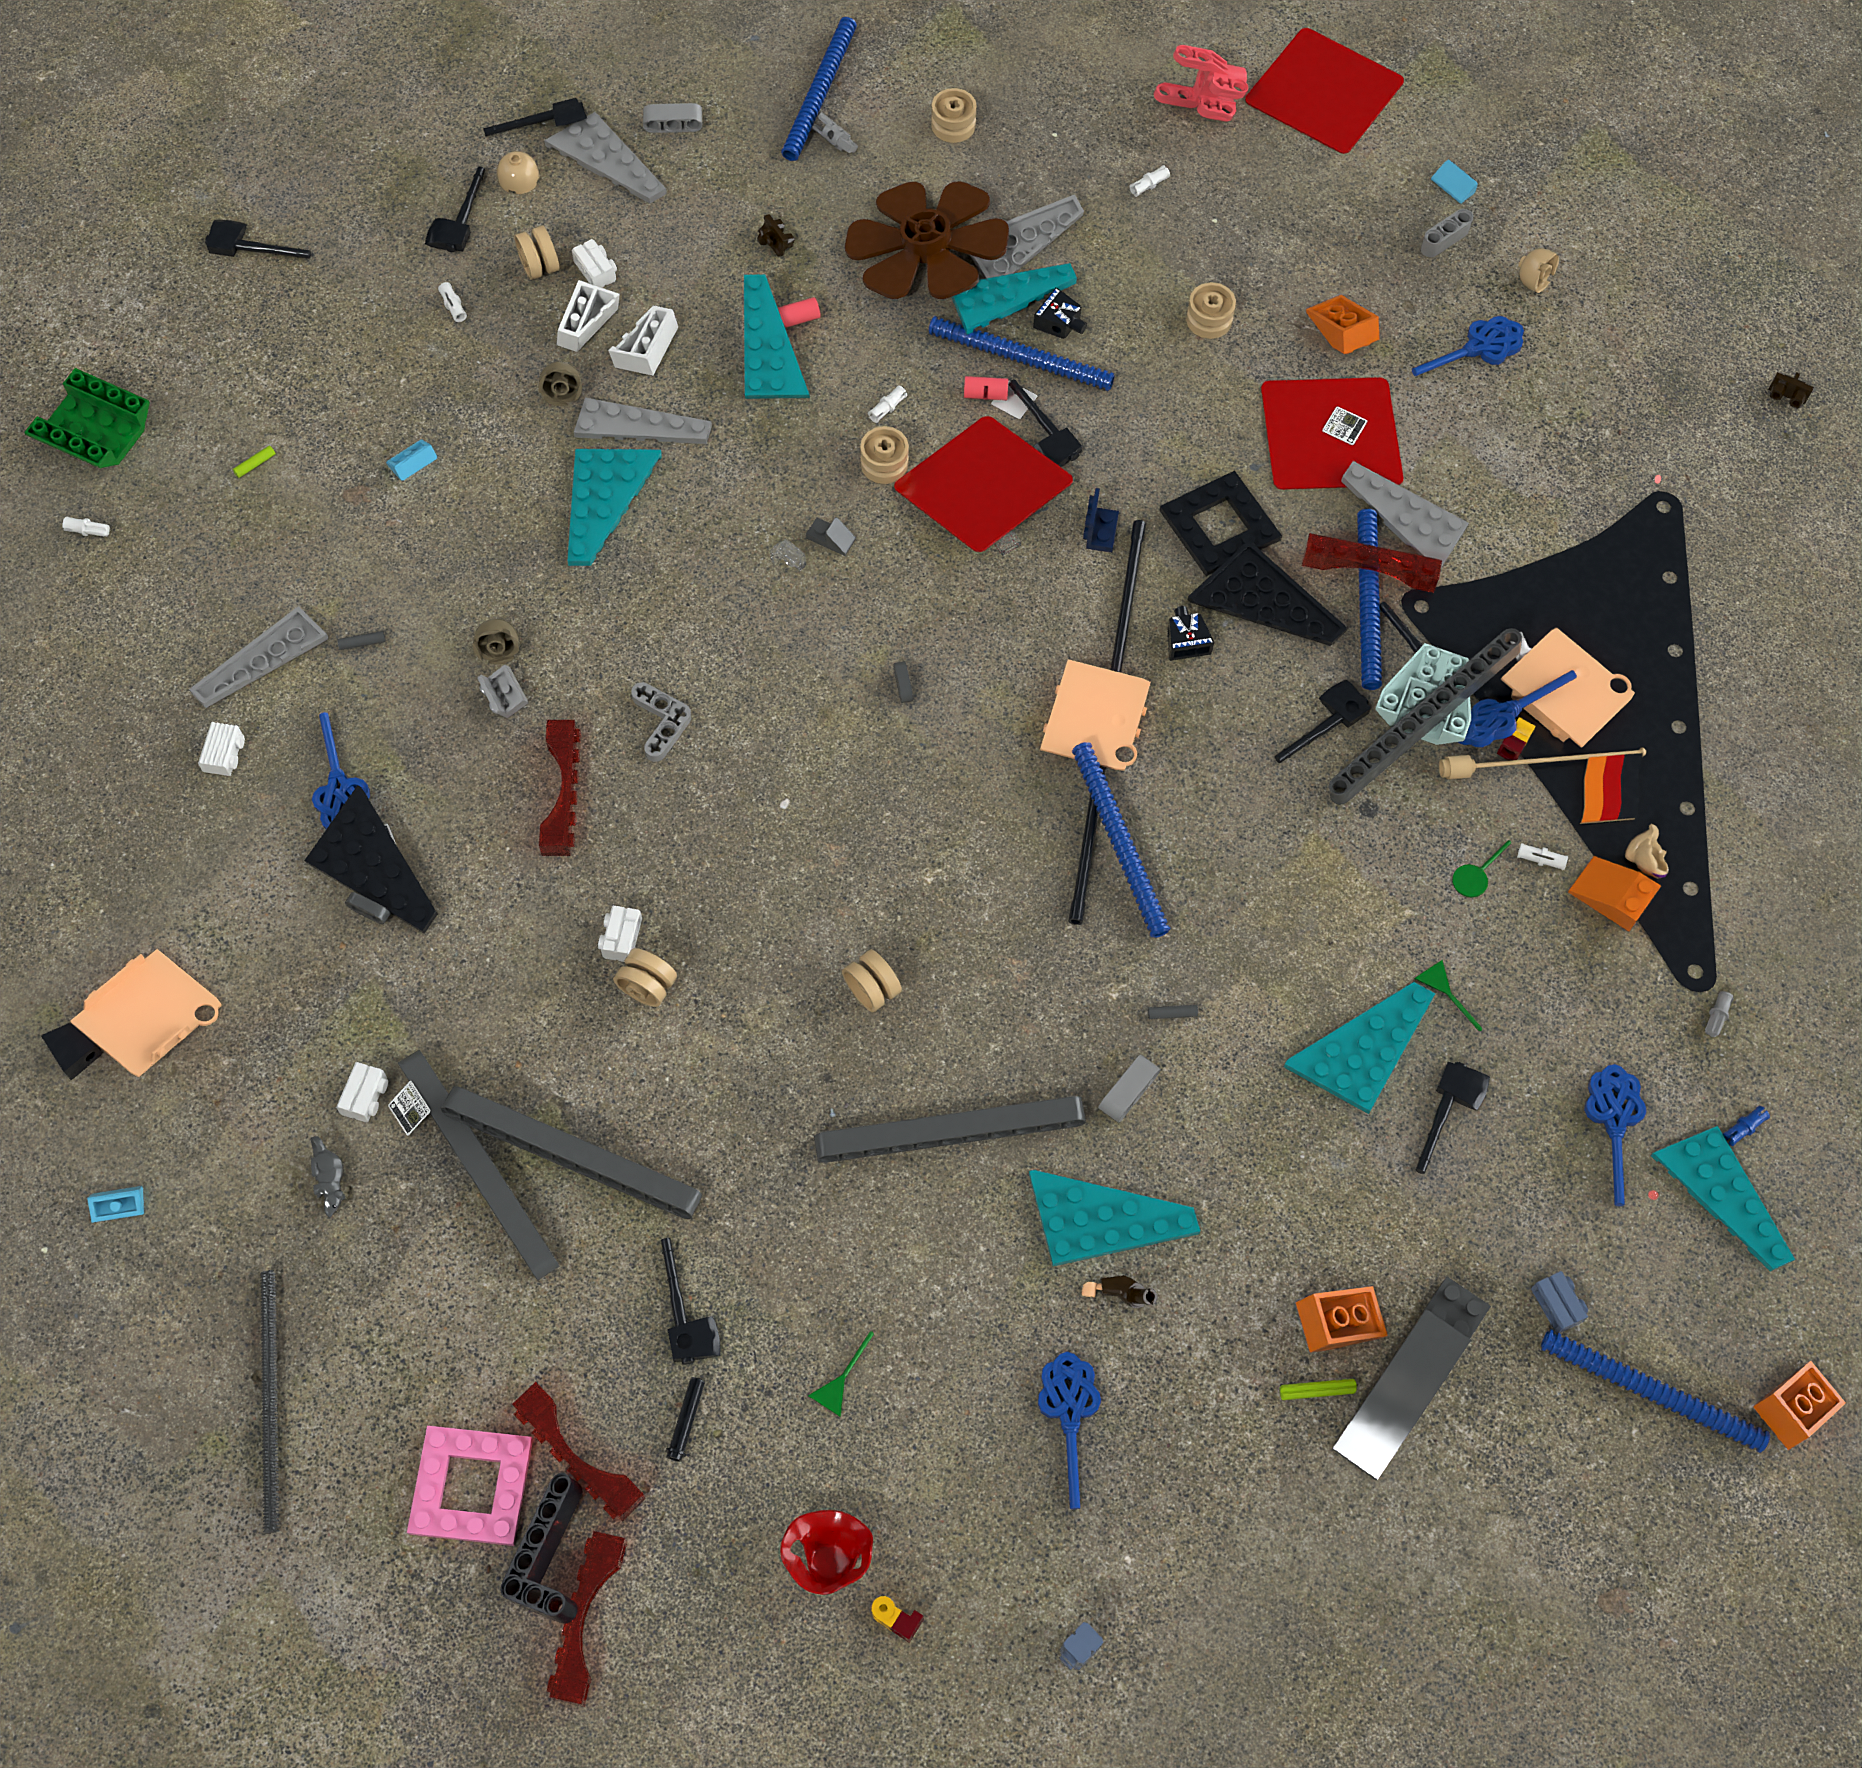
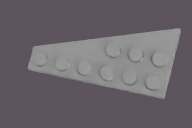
M596 112L588 115L587 119L576 122L544 140L546 147L560 151V155L564 157H571L577 161V164L602 178H609L618 187L621 185L629 189L631 194L649 204L667 194L666 188Z

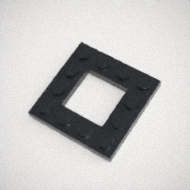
M1235 471L1161 505L1159 510L1205 576L1213 574L1248 540L1262 550L1281 541L1282 538L1281 533ZM1224 501H1228L1248 530L1214 546L1193 516Z

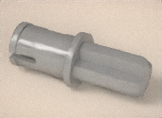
M1719 992L1714 1008H1711L1709 1011L1710 1018L1705 1028V1033L1711 1037H1716L1720 1034L1724 1021L1729 1018L1728 1011L1734 1000L1731 993Z

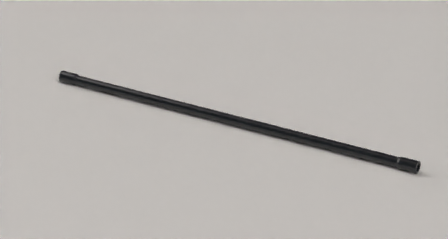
M1135 520L1131 532V545L1110 669L1119 673L1122 672L1141 547L1146 529V522L1143 520ZM1100 766L1099 768L1103 770L1102 774L1105 775L1106 767ZM1090 793L1074 897L1071 902L1068 920L1069 923L1074 925H1081L1083 923L1086 905L1085 897L1099 812L1096 810L1098 806L1094 805L1095 800L1091 798L1092 793Z

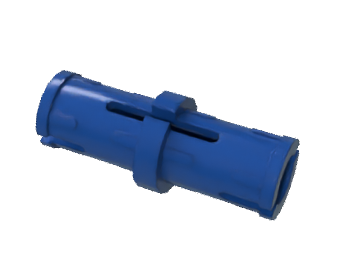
M1758 1106L1746 1117H1740L1736 1125L1723 1133L1726 1141L1729 1138L1731 1139L1728 1142L1729 1146L1736 1145L1746 1135H1752L1756 1127L1770 1118L1768 1111L1766 1110L1761 1114V1111L1765 1108Z

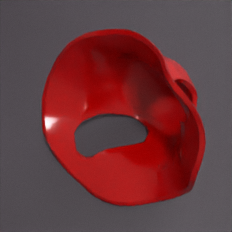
M820 1510L806 1513L797 1517L787 1528L781 1542V1559L792 1578L800 1587L815 1594H832L856 1582L867 1572L872 1558L873 1535L869 1528L860 1520L842 1511ZM796 1540H799L803 1545L809 1571L801 1558L790 1550ZM861 1555V1566L859 1568L853 1569L857 1563L859 1556Z

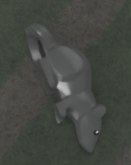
M318 1136L310 1138L313 1149L311 1170L312 1176L319 1183L313 1185L314 1195H317V1198H321L322 1194L324 1195V1211L330 1218L339 1208L341 1201L346 1197L341 1191L340 1185L344 1171L343 1163L338 1155L327 1150L323 1141Z

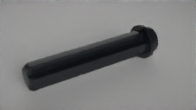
M690 1378L670 1446L665 1450L667 1453L666 1458L681 1462L682 1458L686 1457L684 1451L705 1385V1381L700 1378Z

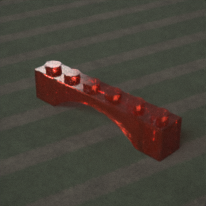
M1309 533L1301 566L1320 570L1332 568L1373 570L1392 576L1413 589L1434 592L1440 577L1442 560Z
M547 720L545 741L549 753L554 757L561 769L562 783L554 808L540 824L539 848L542 856H570L571 847H575V833H572V826H576V812H573V805H577L578 795L577 791H574V784L579 782V772L575 770V765L580 762V750L576 748L577 743L581 742V729H577L575 720Z
M537 1382L531 1385L512 1403L516 1410L513 1415L522 1425H525L527 1422L534 1429L531 1434L541 1444L546 1441L552 1449L549 1450V1453L559 1463L564 1460L570 1466L567 1472L577 1482L582 1479L588 1485L585 1491L595 1501L600 1498L606 1504L603 1509L613 1520L618 1517L623 1522L646 1499L644 1494L626 1475L599 1470L585 1463L573 1453L561 1434L557 1419V1406L554 1400Z
M593 1531L592 1538H587L584 1548V1554H587L585 1565H580L577 1574V1581H580L578 1591L573 1592L571 1599L576 1602L578 1607L577 1615L574 1620L563 1626L562 1636H565L563 1647H558L554 1661L555 1664H558L555 1675L550 1676L547 1685V1692H550L549 1697L554 1701L585 1707L592 1681L583 1653L585 1619L598 1591L610 1577L621 1569L628 1543L623 1537Z

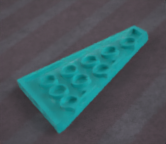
M575 449L568 566L592 565L597 553L604 547L605 540L610 533H613L621 521V516L629 509L628 505L634 496L638 495L645 484V480L652 474L653 467L657 461L661 460V450Z
M1413 982L1292 1056L1286 1061L1284 1068L1369 1114L1436 993Z
M1037 1170L1029 1171V1178L1052 1267L1200 1234L1194 1207Z

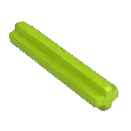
M1355 1379L1286 1384L1280 1386L1279 1393L1282 1400L1347 1395L1356 1393L1357 1384Z

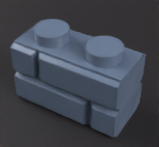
M1562 1271L1535 1283L1531 1288L1556 1334L1577 1326L1588 1318V1308L1585 1302L1577 1298L1573 1291L1575 1290L1573 1281L1569 1276L1565 1277Z
M1083 1622L1075 1630L1074 1634H1071L1062 1644L1059 1659L1069 1670L1072 1668L1080 1670L1088 1662L1089 1658L1100 1649L1103 1639L1088 1623Z

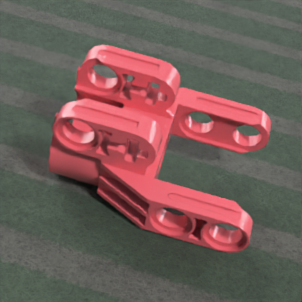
M1187 45L1177 46L1173 53L1175 61L1183 67L1199 69L1193 88L1166 82L1161 83L1154 91V98L1164 104L1186 108L1197 107L1198 113L1205 118L1226 122L1231 121L1236 112V102L1234 99L1243 98L1248 91L1246 69L1227 64L1226 60L1212 50ZM1179 53L1184 54L1187 58L1182 57ZM1234 87H1238V88H1240L1242 91H1238V90L1235 89ZM1160 90L1166 92L1168 95L1162 94ZM1179 94L1184 95L1187 99L1180 97ZM1222 109H1226L1230 113H1226Z

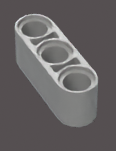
M695 103L647 105L643 108V128L649 133L697 132L702 128V108Z
M1459 209L1427 230L1421 245V253L1426 257H1435L1464 238L1469 233L1473 221L1472 212L1467 209Z
M1139 1055L1105 1096L1098 1108L1117 1123H1120L1153 1083L1161 1069L1143 1055Z

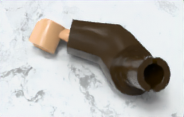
M1125 1275L1100 1278V1283L1086 1282L1082 1288V1296L1095 1298L1096 1290H1101L1102 1296H1118L1125 1304L1133 1308H1141L1145 1304L1153 1305L1158 1298L1157 1292L1154 1289H1145L1143 1285Z

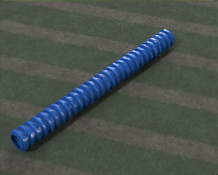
M842 17L811 87L807 92V96L786 139V143L782 148L781 153L787 160L796 161L799 158L857 28L856 22L850 17Z
M934 316L930 322L928 330L930 335L935 334L936 337L941 336L942 339L948 338L949 341L954 340L955 343L960 342L961 345L966 344L967 347L973 346L974 349L978 347L980 351L992 352V355L998 354L999 357L1003 355L1005 359L1017 360V363L1023 362L1024 365L1028 363L1030 367L1036 366V369L1042 368L1043 371L1048 370L1049 373L1054 372L1055 375L1061 374V377L1067 376L1068 379L1073 378L1074 381L1080 380V383L1086 382V385L1099 386V389L1105 388V391H1109L1113 385L1115 377L1113 372L1109 374L1107 370L1103 372L1100 368L1096 370L1094 366L1090 368L1088 364H1085V366L1081 362L1077 364L1075 360L1071 362L1069 358L1063 359V356L1057 357L1056 354L1052 356L1050 352L1038 351L1037 348L1033 350L1031 346L1019 345V342L1013 343L1012 340L1008 342L1006 338L994 337L993 334L988 335L987 332L982 333L981 330L976 331L975 328L973 333L966 335L962 324L957 325L956 322L951 323L950 320L944 321L943 318L939 320L937 316Z
M1363 509L1357 513L1361 680L1364 689L1376 690L1382 686L1377 512L1373 509Z
M1090 742L1080 743L1073 748L1072 754L1076 755L1075 760L1078 761L1077 765L1081 768V774H1084L1083 779L1086 781V786L1089 787V793H1092L1091 798L1095 800L1094 805L1098 806L1096 810L1100 813V819H1103L1102 824L1106 826L1105 831L1109 832L1107 836L1111 839L1110 843L1114 845L1113 850L1117 852L1116 857L1120 858L1119 864L1123 865L1121 869L1125 871L1124 876L1128 878L1127 883L1131 884L1130 890L1134 891L1133 897L1137 898L1135 902L1139 904L1138 909L1142 911L1141 916L1145 917L1144 923L1148 924L1147 930L1151 931L1150 937L1157 938L1169 932L1170 926L1166 925L1167 919L1163 918L1165 914L1161 912L1162 907L1158 905V899H1155L1156 894L1152 892L1153 887L1149 885L1150 880L1146 879L1148 875L1146 872H1143L1145 868L1141 865V859H1138L1139 854L1135 852L1136 847L1132 846L1133 840L1129 839L1131 835L1127 833L1128 828L1124 826L1125 821L1121 820L1122 814L1118 813L1119 807H1116L1117 803L1113 800L1114 796L1110 794L1111 789L1108 787V782L1104 781L1106 777L1102 774L1103 770L1099 768L1100 763L1096 762L1097 756L1094 755L1095 751L1091 749L1092 744Z
M1552 1329L1546 1332L1541 1343L1542 1351L1548 1350L1551 1355L1555 1353L1559 1359L1563 1357L1566 1362L1572 1361L1571 1364L1574 1366L1578 1364L1580 1369L1586 1368L1587 1372L1591 1373L1593 1371L1597 1377L1601 1375L1604 1380L1610 1379L1609 1382L1612 1384L1616 1382L1619 1387L1625 1386L1627 1391L1631 1389L1634 1394L1640 1393V1397H1648L1649 1401L1652 1402L1654 1400L1657 1405L1663 1404L1665 1409L1671 1408V1411L1674 1413L1678 1411L1680 1416L1686 1415V1418L1689 1420L1693 1418L1695 1423L1701 1422L1704 1427L1710 1426V1430L1714 1431L1716 1429L1718 1434L1725 1433V1437H1733L1735 1442L1741 1441V1444L1744 1446L1748 1444L1750 1449L1756 1448V1451L1759 1453L1766 1449L1770 1440L1769 1431L1765 1430L1763 1432L1761 1427L1754 1428V1424H1746L1744 1419L1738 1420V1417L1735 1415L1731 1417L1729 1412L1723 1413V1410L1720 1408L1716 1410L1714 1405L1708 1406L1707 1402H1700V1399L1697 1397L1693 1399L1690 1394L1684 1395V1391H1676V1388L1673 1386L1669 1388L1667 1383L1661 1384V1381L1658 1379L1654 1381L1652 1376L1646 1377V1374L1643 1372L1639 1374L1635 1368L1631 1370L1628 1365L1624 1367L1622 1362L1618 1361L1616 1363L1613 1358L1607 1359V1355L1603 1354L1601 1356L1599 1351L1593 1352L1590 1347L1586 1349L1584 1344L1580 1343L1578 1345L1575 1340L1569 1341L1567 1336L1563 1338L1560 1333L1554 1334Z

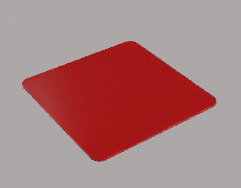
M1302 28L1246 95L1245 101L1253 108L1339 153L1346 154L1352 150L1401 88L1404 78L1400 74L1310 28Z
M1372 377L1265 381L1262 384L1261 393L1272 477L1276 488L1281 490L1348 488L1341 480L1353 461L1397 485L1403 482L1404 477L1390 388L1386 379ZM1336 407H1340L1367 420L1354 445L1322 431Z
M984 416L898 479L894 484V488L899 494L973 551L983 552L1073 483V477L993 417Z

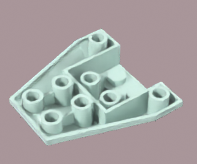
M1424 643L1383 688L1375 710L1392 728L1464 666L1469 659ZM1457 685L1455 687L1458 689H1462L1465 686ZM1470 697L1422 737L1421 740L1435 745L1464 741L1471 722ZM1439 700L1438 702L1444 704V703H1447L1448 701H1447V700ZM1424 714L1421 717L1429 718L1431 716L1428 714ZM1412 729L1404 730L1405 733H1412L1414 731Z

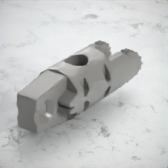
M821 112L818 119L826 124V126L823 128L820 125L814 124L813 129L841 152L845 150L848 153H855L858 145L850 139L851 135Z

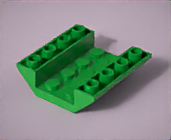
M74 368L63 382V386L68 394L48 420L37 416L24 433L33 439L98 468L119 465L144 432L150 402L143 397Z

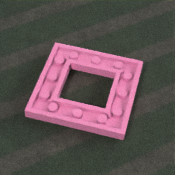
M427 1426L407 1533L409 1535L515 1546L533 1438ZM450 1457L501 1462L491 1514L441 1509Z

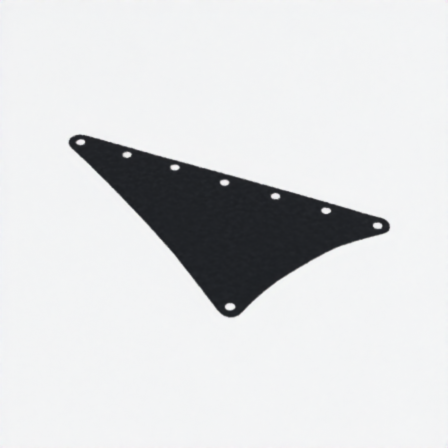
M1653 492L1616 523L1597 536L1562 552L1502 574L1470 582L1414 589L1406 592L1401 599L1402 609L1434 647L1471 660L1506 629L1512 628L1522 632L1529 648H1533L1550 631L1558 628L1609 672L1624 675L1629 679L1632 686L1631 690L1635 692L1632 699L1582 748L1570 738L1563 742L1558 737L1553 736L1550 730L1522 708V711L1515 717V720L1517 721L1520 717L1536 727L1523 748L1521 756L1524 759L1633 751L1640 750V748L1646 750V755L1641 758L1639 806L1634 820L1580 824L1584 811V776L1588 759L1532 763L1528 765L1548 790L1593 856L1641 872L1636 863L1626 859V849L1637 835L1649 830L1650 824L1658 828L1659 836L1657 842L1662 850L1666 851L1664 860L1669 870L1666 877L1659 879L1644 874L1661 885V887L1638 921L1675 979L1683 987L1695 992H1704L1713 988L1716 983L1717 973L1708 863L1701 735L1683 506L1680 500L1668 492ZM1660 501L1668 502L1671 510L1667 513H1662L1657 509V503ZM1668 571L1673 572L1677 576V581L1672 584L1666 583L1663 580V574ZM1417 601L1427 602L1429 610L1425 613L1415 610L1414 605ZM1673 644L1679 645L1683 651L1682 655L1679 657L1671 656L1668 652V647ZM1491 656V657H1489V658H1490V659H1498L1499 657H1497V656ZM1516 657L1473 693L1479 701L1493 699L1498 703H1504L1513 700L1511 698L1513 689L1505 684L1501 678L1519 662ZM1476 670V671H1473L1472 673H1474V674H1480V673H1482V672ZM1615 678L1610 681V687L1616 693L1627 691V684L1622 679ZM1677 720L1682 721L1686 725V731L1681 734L1674 732L1671 727L1672 723ZM1682 802L1692 803L1695 807V812L1692 815L1683 814L1680 810ZM1686 882L1695 883L1698 886V893L1693 896L1687 895L1683 890V885ZM1693 964L1699 965L1703 970V976L1698 979L1692 978L1688 974V967Z

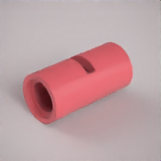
M815 297L777 307L785 328L821 317Z
M965 376L964 398L1007 401L1009 379Z

